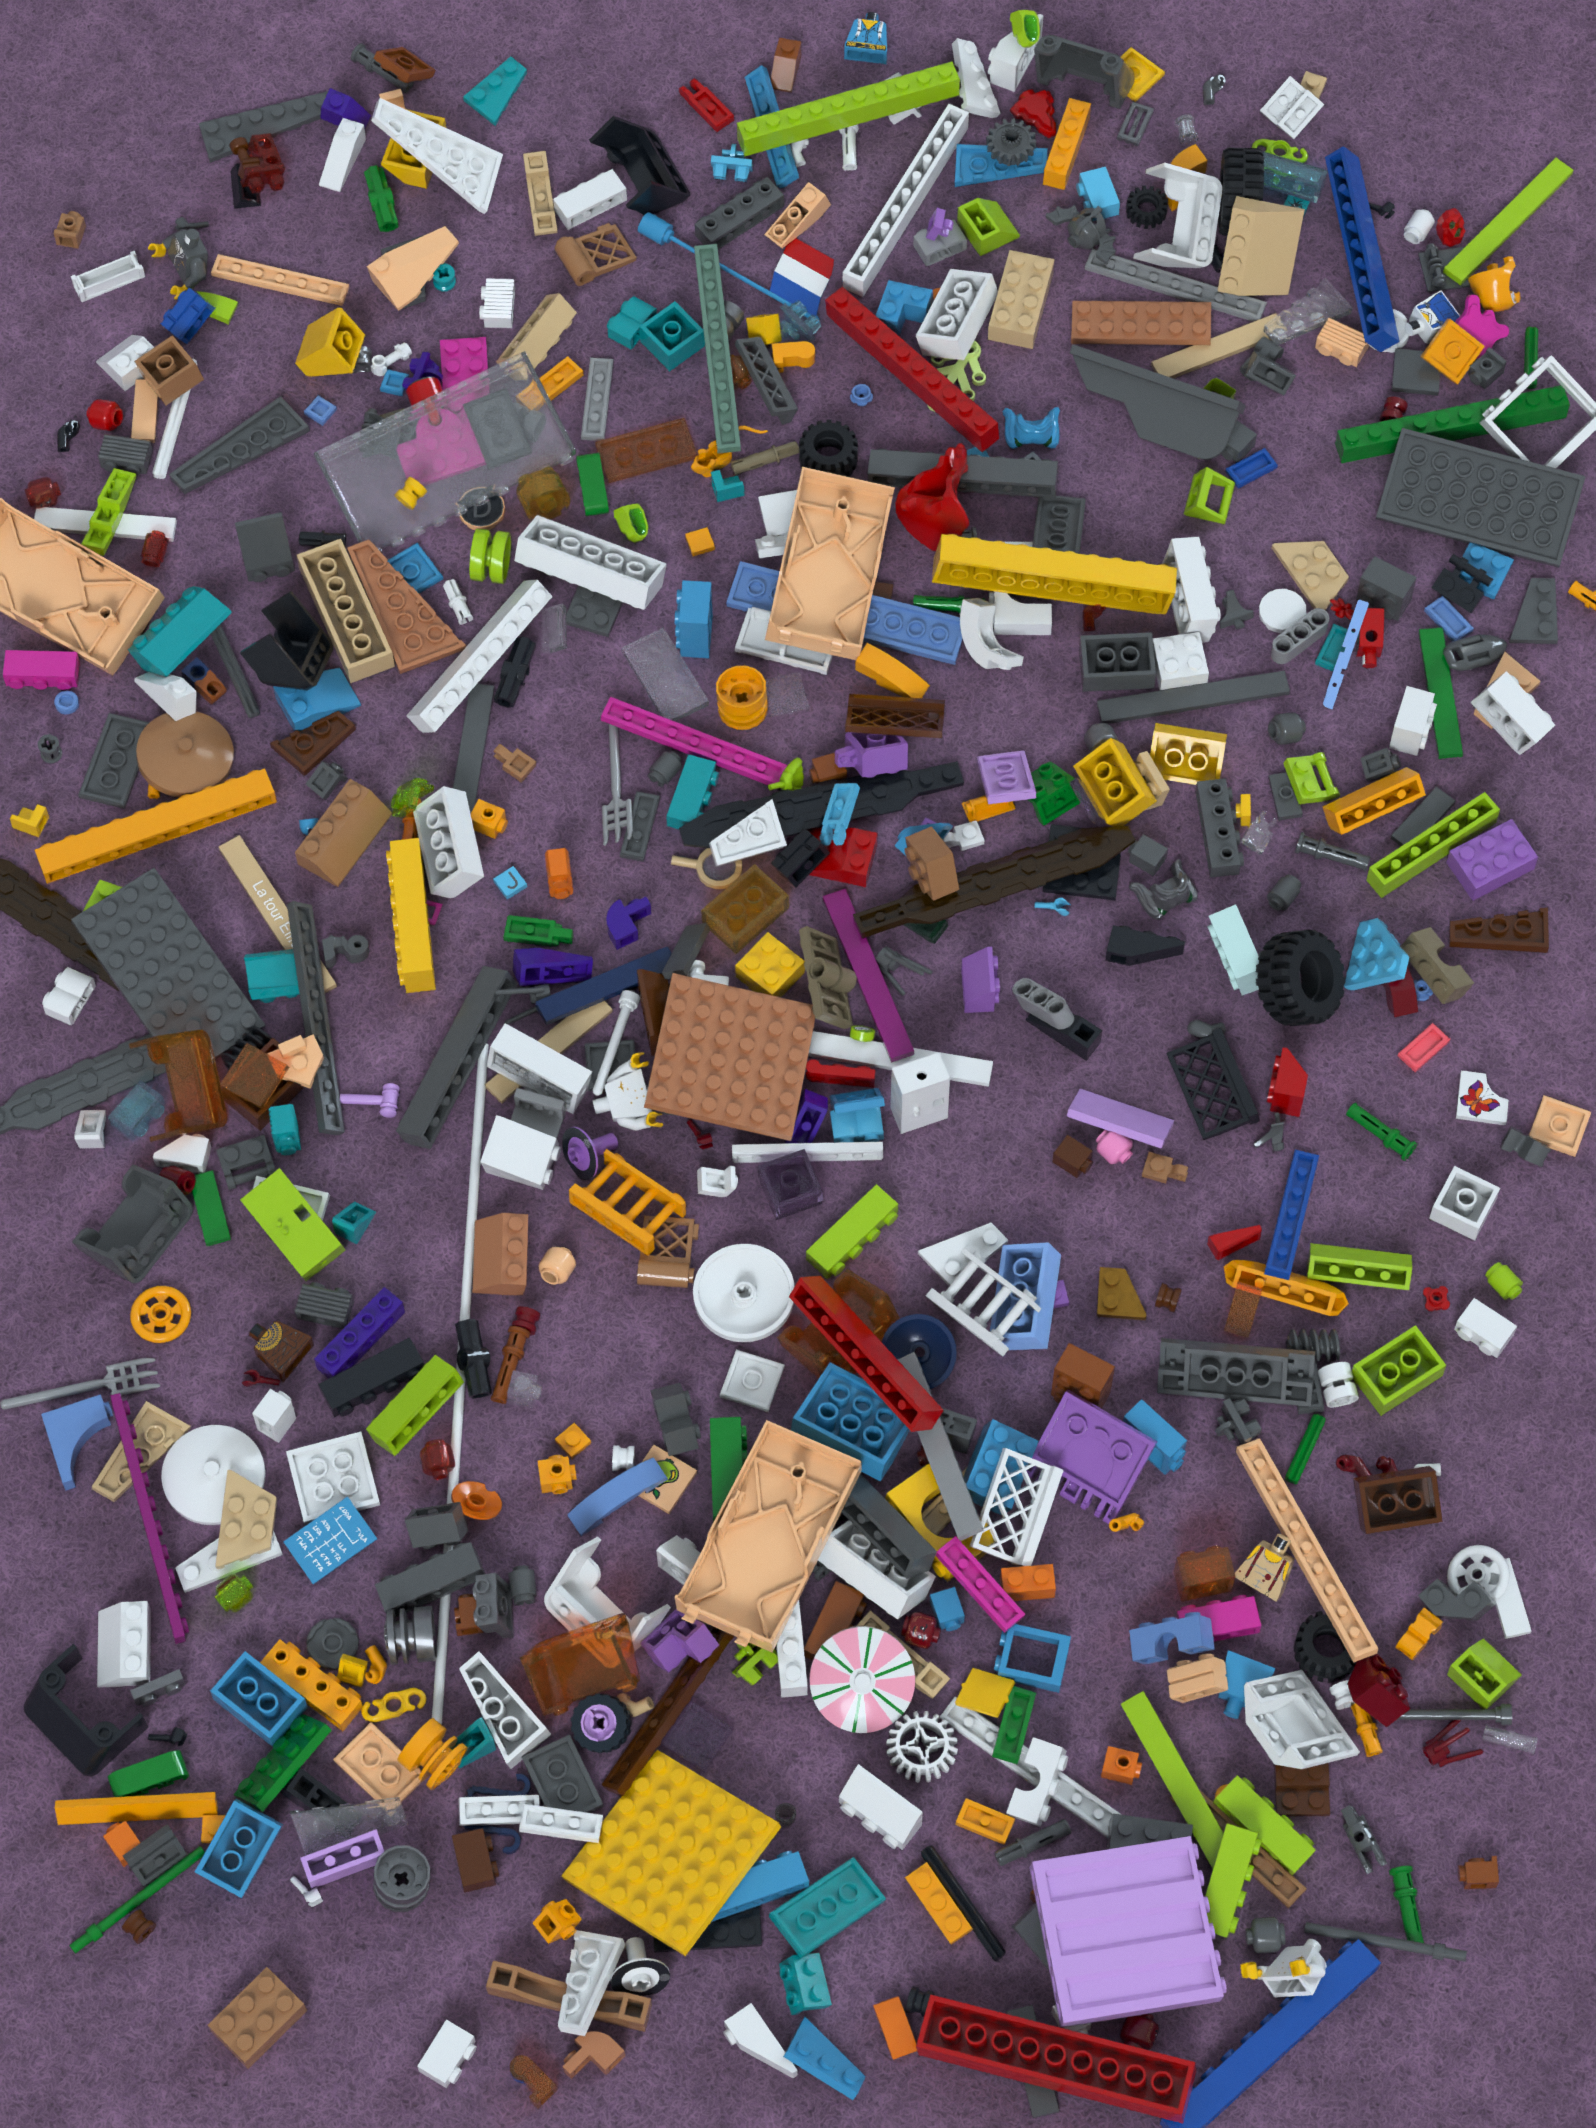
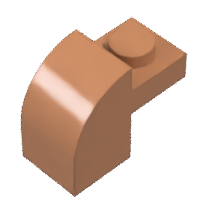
M596 2031L587 2032L585 2036L580 2035L575 2039V2044L580 2050L578 2052L573 2050L567 2055L563 2061L565 2063L563 2071L572 2079L591 2060L607 2075L625 2057V2051L607 2034Z

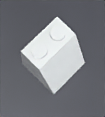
M496 1115L480 1163L488 1174L543 1190L545 1184L549 1185L553 1176L551 1167L553 1161L558 1160L561 1147L555 1137Z

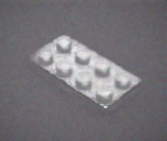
M664 627L622 647L623 655L660 716L676 722L709 706V700Z

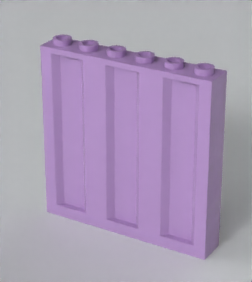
M1191 1836L1033 1861L1029 1869L1060 2028L1215 2003L1222 2000L1224 1997L1223 1993H1226V1983L1224 1977L1219 1975L1218 1966H1221L1220 1954L1218 1950H1214L1212 1940L1215 1939V1930L1213 1923L1208 1922L1207 1913L1210 1912V1906L1207 1896L1203 1897L1201 1886H1204V1876L1202 1870L1197 1869L1196 1860L1199 1859V1853L1196 1843L1192 1844Z

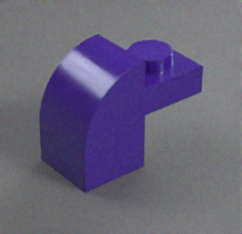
M647 897L634 899L625 907L619 899L609 908L606 918L607 930L616 950L639 940L638 930L633 922L651 914V904Z

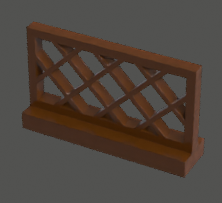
M849 694L845 732L942 738L945 700Z

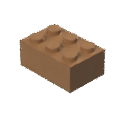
M266 1967L208 2024V2027L233 2055L249 2069L307 2012L305 2004Z

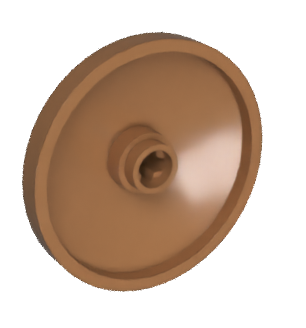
M197 711L178 721H175L167 713L158 716L143 729L136 749L138 768L144 779L156 790L173 797H181L185 794L191 795L202 791L205 787L222 784L231 771L234 757L233 743L226 729L214 718Z

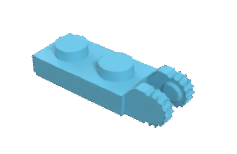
M836 783L834 785L820 834V841L824 846H828L832 839L836 845L844 843L846 829L848 828L860 790L857 783Z

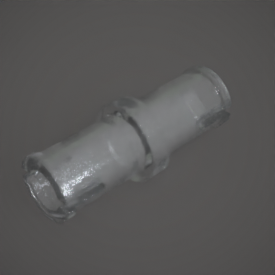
M1487 1724L1482 1741L1503 1745L1508 1750L1514 1748L1532 1754L1535 1753L1538 1740L1537 1737L1534 1738L1515 1733L1514 1729L1507 1731L1488 1726Z

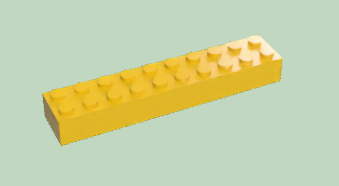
M942 534L934 555L932 583L1143 613L1166 614L1176 593L1177 568L1169 567L1165 564L1154 565L1143 561L1133 562L1122 560L1121 558L1099 557L1095 554L1084 555L1073 551H1056L1046 547L1035 548L1025 544L1014 545L1003 541H986L977 537L965 538L958 537L955 534Z

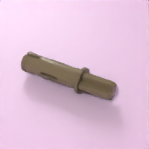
M795 441L778 447L772 445V448L730 461V464L736 476L773 462L778 464L780 459L798 454L799 446Z

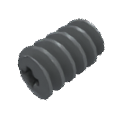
M1290 1329L1286 1339V1349L1316 1351L1315 1357L1317 1361H1320L1322 1354H1325L1327 1361H1330L1332 1354H1335L1337 1361H1339L1340 1340L1336 1329H1331L1329 1336L1325 1329L1320 1330L1319 1336L1315 1329H1311L1308 1336L1305 1329H1301L1298 1336L1294 1329Z

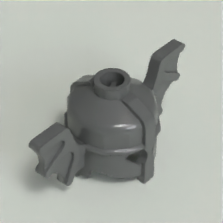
M1075 205L1068 209L1057 206L1055 211L1046 213V219L1056 226L1069 222L1067 226L1069 233L1068 242L1072 247L1092 249L1095 245L1099 244L1096 258L1106 265L1109 258L1115 255L1116 250L1113 248V243L1116 237L1108 235L1112 230L1106 229L1105 221L1101 214L1102 208L1099 206L1095 209L1085 208L1081 212L1077 211ZM1097 218V224H1093L1091 219Z

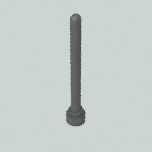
M1500 1704V1707H1495V1709H1410L1397 1720H1495V1723H1500L1501 1725H1512V1705Z

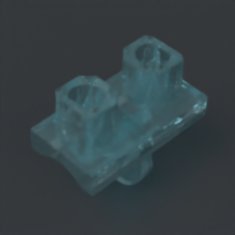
M799 300L790 306L784 303L780 309L784 312L783 316L789 323L785 320L780 323L783 327L781 336L784 339L792 337L794 340H797L800 337L797 333L799 331L810 343L814 341V334L821 327L820 321L813 314L803 321L801 317L808 311Z

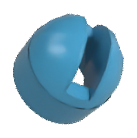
M318 818L299 820L301 832L308 835V829H313L319 821Z

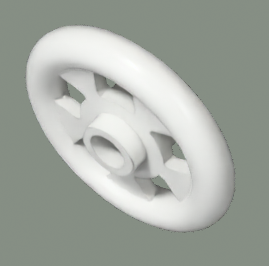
M1473 1545L1459 1551L1451 1560L1447 1571L1448 1586L1456 1597L1475 1581L1485 1588V1591L1494 1601H1497L1506 1591L1510 1578L1509 1567L1504 1557L1497 1550L1484 1545ZM1484 1556L1493 1561L1489 1568L1481 1563ZM1471 1558L1474 1563L1465 1569L1461 1564L1466 1559ZM1481 1571L1482 1577L1475 1579L1473 1578L1474 1573ZM1492 1573L1499 1575L1497 1585L1489 1584ZM1465 1576L1468 1585L1461 1588L1458 1578Z

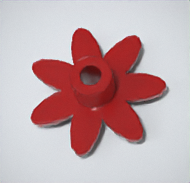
M1342 598L1338 600L1331 599L1330 602L1334 606L1330 609L1336 611L1335 615L1339 618L1346 616L1351 621L1354 610L1351 609L1352 604H1345Z

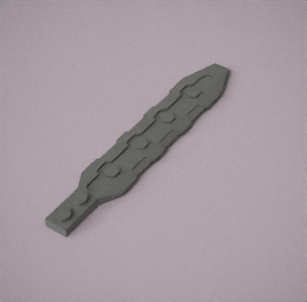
M150 1034L139 1039L133 1038L119 1044L118 1048L92 1059L87 1058L73 1064L72 1068L49 1078H41L20 1087L0 1107V1135L12 1129L40 1130L87 1106L93 1107L108 1100V1097L126 1089L154 1080V1077L174 1068Z

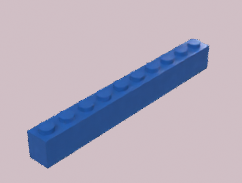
M1343 146L1326 156L1325 160L1364 339L1373 348L1383 352L1400 342L1359 157Z
M1359 1939L1353 1944L1350 1941L1347 1942L1338 1951L1340 1956L1334 1962L1331 1959L1326 1961V1974L1321 1978L1313 1995L1287 1997L1279 2005L1282 2009L1276 2015L1268 2014L1260 2022L1262 2027L1256 2033L1251 2030L1241 2039L1242 2046L1236 2051L1230 2049L1220 2059L1223 2062L1216 2069L1210 2067L1200 2077L1203 2081L1197 2087H1192L1183 2123L1161 2118L1160 2125L1163 2128H1205L1376 1972L1381 1962Z

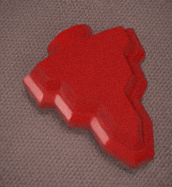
M1029 89L1019 96V101L1010 108V112L1016 119H1022L1026 125L1034 126L1045 137L1051 138L1056 136V122L1052 117L1055 112L1053 108L1054 99L1050 91L1042 90L1035 93L1033 89Z

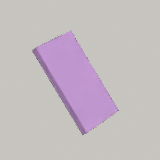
M1079 1089L1067 1113L1069 1118L1158 1148L1163 1147L1174 1123L1172 1119L1083 1089Z

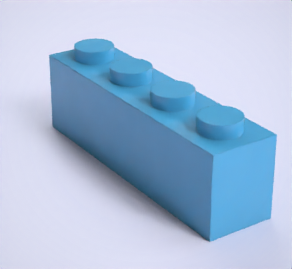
M792 1851L780 1853L777 1855V1859L769 1862L766 1860L755 1862L711 1922L808 1888L809 1879L799 1851L792 1853Z

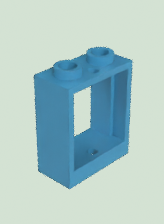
M1141 1399L1124 1416L1123 1422L1157 1441L1148 1459L1164 1475L1170 1470L1175 1472L1184 1462L1182 1458L1186 1454L1187 1440Z
M1015 1624L1007 1632L1004 1633L1002 1631L999 1646H1004L1002 1656L997 1655L994 1670L998 1671V1676L1014 1680L1017 1684L1059 1693L1071 1636ZM1014 1635L1058 1645L1051 1677L1007 1668Z

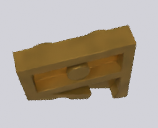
M1100 1267L1097 1317L1146 1320V1312L1125 1269Z

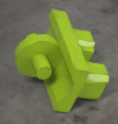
M748 1643L747 1647L736 1644L740 1650L734 1657L738 1661L744 1656L747 1658L732 1673L737 1678L742 1677L747 1683L754 1685L763 1676L754 1665L761 1660L769 1669L778 1663L777 1652L774 1649L772 1653L761 1647H757L753 1651L752 1649L756 1645Z

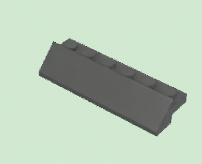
M1161 1338L1157 1393L1219 1399L1230 1398L1231 1400L1244 1398L1246 1401L1311 1407L1316 1351Z

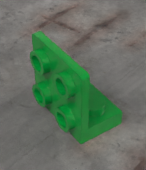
M1050 761L1042 764L1038 769L1031 772L1036 789V798L1027 800L1033 804L1036 816L1043 826L1083 802L1076 779Z

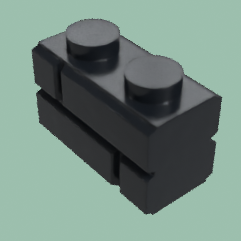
M804 829L793 838L792 842L783 851L776 855L771 864L787 881L797 888L830 852L816 837Z

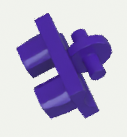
M422 352L421 358L411 359L409 366L414 376L405 377L402 386L406 391L412 382L424 377H435L439 379L440 383L442 382L443 375L439 372L440 367L430 359L429 352Z

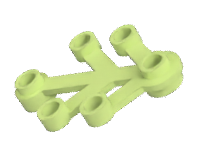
M975 340L970 348L973 352L968 353L965 360H958L954 365L937 369L945 377L947 376V379L953 384L958 380L961 391L964 394H971L972 397L970 399L972 401L975 399V392L970 388L964 371L967 363H969L973 372V384L981 386L986 382V375L982 372L978 362V358L981 355V347ZM931 356V363L935 367L943 366L945 361L955 360L941 358L942 361L936 362L934 360L936 357ZM981 376L983 379L981 381H977L975 377Z

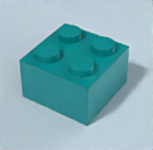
M676 301L639 326L640 342L669 371L705 347L703 329Z

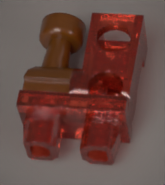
M271 133L252 135L249 145L244 137L236 138L230 142L229 147L232 153L239 157L240 167L238 175L241 178L242 187H249L252 194L263 191L265 184H269L273 191L282 190L285 183L283 178L285 166L281 161ZM259 141H264V144H263V145H259L258 142H259Z

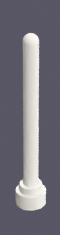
M625 990L621 993L619 999L621 1011L593 1087V1093L596 1096L601 1095L630 1012H633L638 1007L640 996L633 991Z

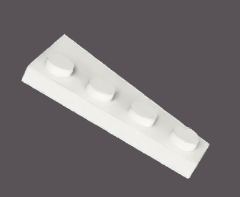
M957 38L952 43L955 65L959 68L957 72L961 82L959 96L964 101L961 109L984 117H998L1001 113L984 71V66L978 55L977 47L974 42Z
M577 1930L574 1934V1949H571V1967L566 1977L567 1989L562 1999L558 2027L561 2032L585 2036L626 1944L623 1938Z

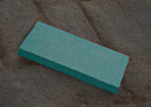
M852 1857L770 1912L769 1918L802 1959L874 1910L886 1898L857 1860Z

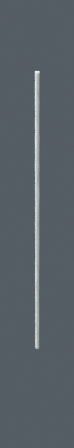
M487 1043L477 1063L459 1321L470 1319L474 1223L477 1220L489 1048ZM457 1363L456 1370L464 1383L454 1393L447 1504L453 1503L451 1494L454 1487L459 1483L466 1379L464 1371L459 1369ZM444 1543L443 1554L451 1551L454 1545L449 1546ZM451 1593L440 1598L432 1718L441 1725Z

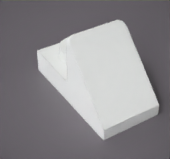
M106 1110L80 1111L74 1134L79 1148H105L103 1130L106 1122Z

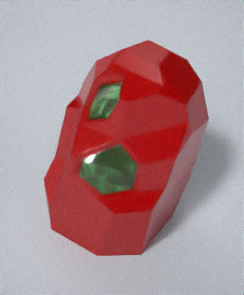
M1456 208L1446 210L1437 221V235L1442 244L1448 247L1460 244L1465 235V222Z

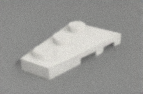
M773 799L709 843L716 867L787 846Z
M992 1223L921 1249L918 1251V1254L950 1286L970 1262L961 1253L963 1249H966L971 1254L976 1251L988 1260L1003 1245L1008 1243V1239Z

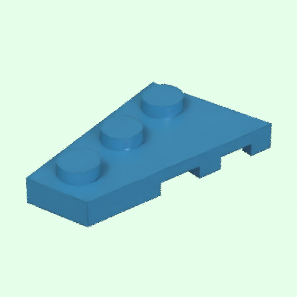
M806 2017L802 2019L783 2057L851 2100H854L866 2076Z

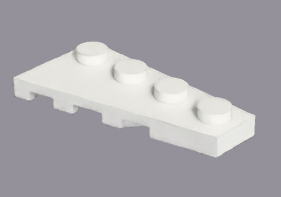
M273 1530L272 1547L267 1552L254 1554L241 1562L238 1560L225 1565V1568L216 1569L218 1538L175 1567L186 1593L283 1554Z

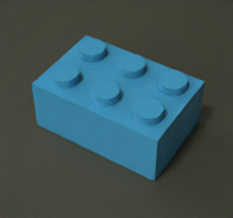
M683 580L682 590L677 589L676 603L678 606L677 610H675L676 648L680 649L681 657L709 658L713 621L711 582Z
M994 1419L984 1425L963 1476L973 1502L983 1507L1003 1448L1032 1458L1039 1441ZM1008 1456L1005 1466L1010 1474L1020 1468L1016 1459ZM1022 1473L1011 1477L1016 1491L1020 1489L1023 1482ZM1006 1480L999 1483L997 1491L1000 1498L1011 1494ZM1013 1497L1002 1502L1006 1512H1009L1015 1502ZM998 1505L990 1509V1511L1002 1515Z
M246 1651L210 1690L214 1701L272 1747L276 1740L283 1737L290 1729L291 1723L308 1708L304 1697Z
M238 1799L234 1800L197 1866L195 1873L240 1898L244 1897L284 1824Z

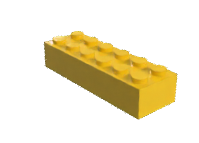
M419 838L390 841V850L386 851V858L389 868L388 879L391 889L390 900L393 909L392 920L395 931L394 940L398 959L397 970L400 986L405 985L406 993L436 990Z

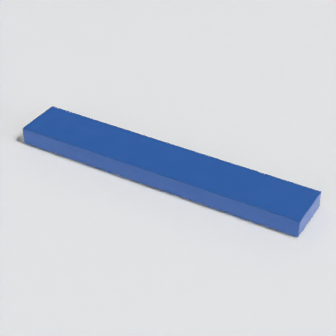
M1296 1149L1294 1151L1264 1272L1265 1275L1285 1280L1290 1278L1319 1155Z

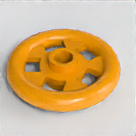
M155 1286L143 1291L135 1299L130 1312V1320L135 1332L141 1338L152 1343H166L178 1338L187 1329L191 1319V1307L188 1299L179 1290L169 1286ZM155 1297L158 1302L149 1308L146 1302ZM169 1297L177 1302L174 1307L165 1303ZM159 1312L166 1313L165 1317L161 1319L156 1316ZM148 1314L150 1323L143 1325L140 1316ZM174 1314L181 1315L178 1324L171 1323ZM155 1326H156V1327H164V1326H166L165 1332H164V1333H154V1332H155Z

